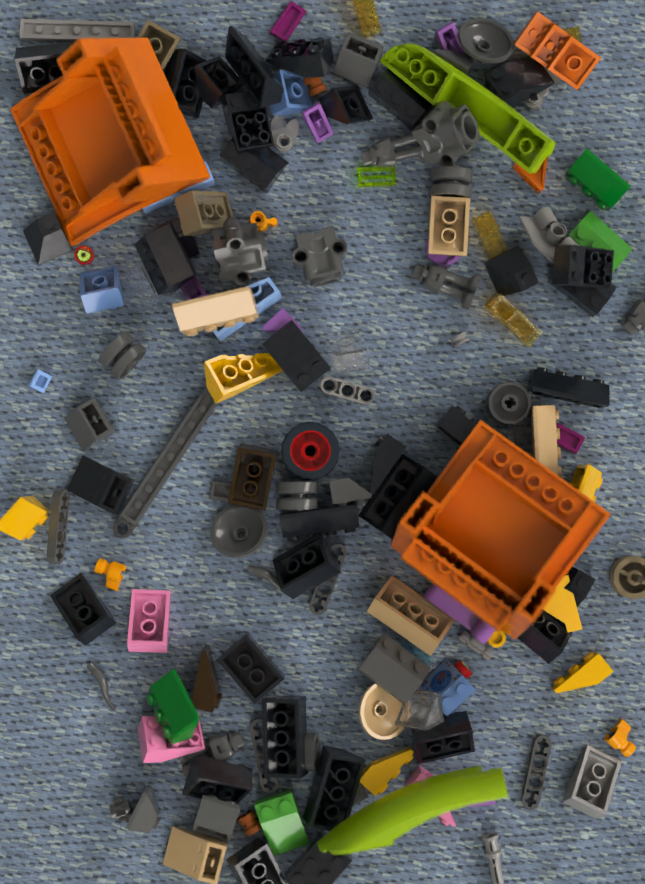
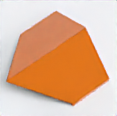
M546 157L538 171L531 174L515 163L512 168L539 195L544 189L548 157Z

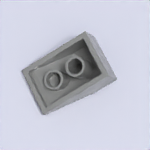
M586 745L567 784L562 803L595 819L605 816L622 761Z

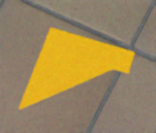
M566 575L555 588L556 592L543 610L565 623L569 633L582 630V625L574 594L564 588L570 582L569 576Z

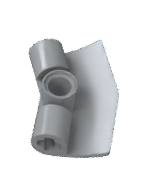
M550 207L540 209L534 217H519L532 244L553 264L555 245H578L570 236H565L567 233L566 227L558 223Z

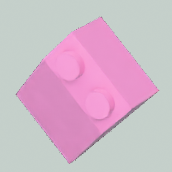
M132 589L127 639L128 652L167 653L171 591Z

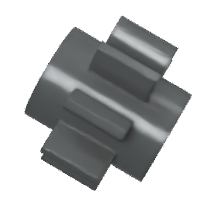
M121 796L113 800V804L110 805V813L113 819L118 818L119 822H123L130 818L129 814L133 813V809L129 799L124 800V797Z

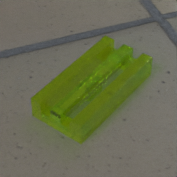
M395 166L357 168L358 188L396 186ZM392 171V175L361 176V173ZM392 179L389 182L362 183V180Z

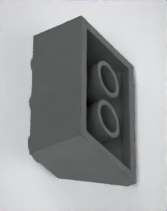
M383 633L373 644L358 671L405 705L421 685L431 667Z

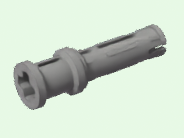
M496 832L483 834L481 838L486 849L484 855L489 861L492 883L504 884L500 862L502 852L499 849L497 840L499 835Z

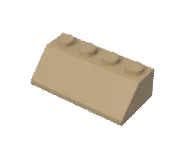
M249 286L172 304L179 329L186 336H195L198 332L204 330L205 332H212L221 326L225 328L233 327L238 322L251 323L256 318H259L255 296Z
M555 405L531 406L533 458L562 478V468L558 466V459H561V448L557 447V439H560V428H556V420H559V409H555Z
M393 576L390 577L367 610L372 616L430 656L455 621L447 613Z

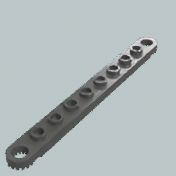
M207 386L114 523L113 532L116 537L127 538L132 534L218 405V403L214 402ZM124 523L127 525L128 532L126 534L118 532L119 524Z

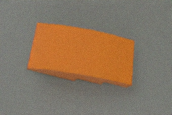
M537 10L513 43L576 90L580 88L601 59L600 56Z

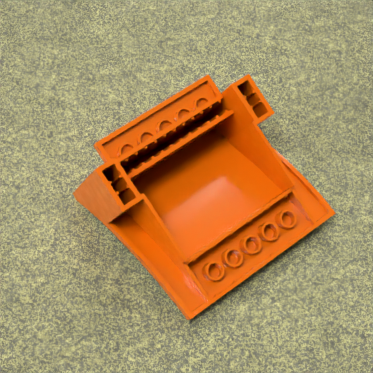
M79 38L57 59L63 76L35 91L10 108L71 246L80 244L101 230L153 203L204 182L211 177L148 38Z
M480 420L427 494L423 492L400 521L391 547L402 555L401 559L496 631L502 630L516 640L535 621L556 592L555 588L611 514Z

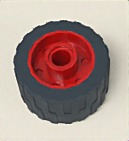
M318 422L300 423L293 427L285 436L281 450L283 462L292 474L301 479H320L328 475L336 466L340 452L339 442L335 434L325 425ZM308 446L316 448L314 456L306 455L305 450Z

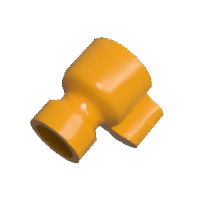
M261 211L253 212L249 219V224L257 223L258 231H263V233L267 230L268 226L276 227L278 225L276 218L267 219Z
M99 558L94 572L106 574V587L118 591L124 576L121 575L122 570L125 572L126 565L116 561L108 563L107 560Z
M620 719L616 726L610 730L613 732L611 736L607 733L604 740L612 748L620 749V753L625 757H629L635 751L636 745L631 741H627V735L631 726L623 719Z

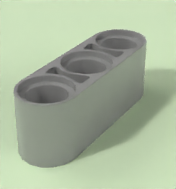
M325 377L320 384L321 391L324 394L362 405L372 403L375 397L374 391L369 387L334 377ZM326 381L333 382L334 389L331 391L325 390L323 387ZM344 386L352 388L353 393L350 396H345L342 393ZM363 391H368L371 394L369 401L361 399L360 394Z

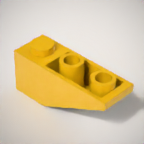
M596 651L594 653L589 652L582 658L584 660L582 663L571 666L568 669L569 673L565 677H558L553 682L554 686L551 688L555 693H561L596 685L614 671Z
M409 746L370 762L362 772L360 783L373 795L382 794L387 789V783L390 779H395L400 774V768L403 764L407 765L413 759V748Z

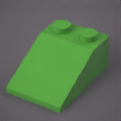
M292 788L255 800L254 806L273 856L310 844Z

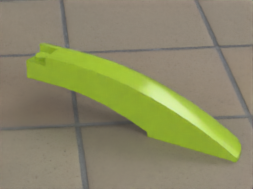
M405 43L392 47L380 59L383 65L432 105L436 106L440 101L449 102L453 108L467 105L477 122L479 134L529 174L536 173L546 157L551 156L555 148V141L491 91L426 48L417 44Z
M479 765L436 775L400 788L372 802L345 819L317 842L318 848L323 853L328 850L331 854L339 855L394 845L395 839L412 828L448 811L468 805L508 798L503 769L501 767L482 771V767Z

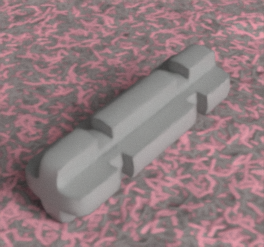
M463 631L460 634L459 641L464 644L467 643L466 646L480 655L481 653V657L489 660L493 656V650L488 647L485 648L486 645L475 637L471 638L468 632Z

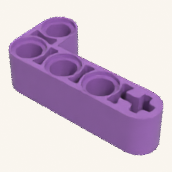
M434 583L431 584L424 594L427 600L469 629L471 634L480 642L485 644L494 633V628Z

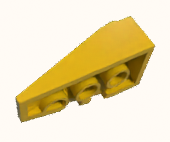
M257 353L255 355L238 354L237 356L220 355L204 362L206 386L216 404L283 372L269 353Z

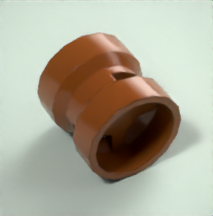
M322 77L303 79L304 84L309 86L308 93L310 98L327 91L326 85L321 82Z
M253 809L247 811L246 816L242 814L237 818L239 825L244 828L243 832L246 837L255 834L262 828L260 821L255 819L256 814Z

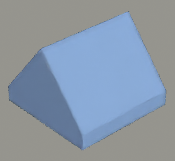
M37 369L28 386L44 393L52 376Z

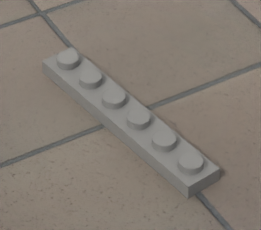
M20 19L21 40L76 42L79 38H135L134 22Z

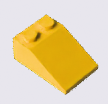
M589 464L577 465L570 485L595 502L596 496L594 494L596 488L599 489L602 484V472Z
M34 496L20 497L0 519V531L20 541L29 540L36 533L34 529L38 524L42 526L49 517L47 515L50 511Z

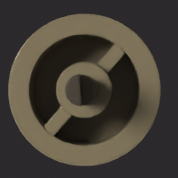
M628 555L614 562L610 569L609 580L612 588L618 594L629 599L645 597L644 558Z

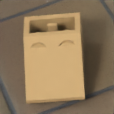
M172 826L163 865L196 880L217 884L228 842Z

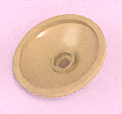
M376 683L366 689L359 704V719L368 735L380 740L392 739L402 732L408 722L410 713L409 701L404 705Z

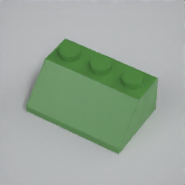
M592 211L568 234L579 246L614 250L613 271L632 250L625 241Z

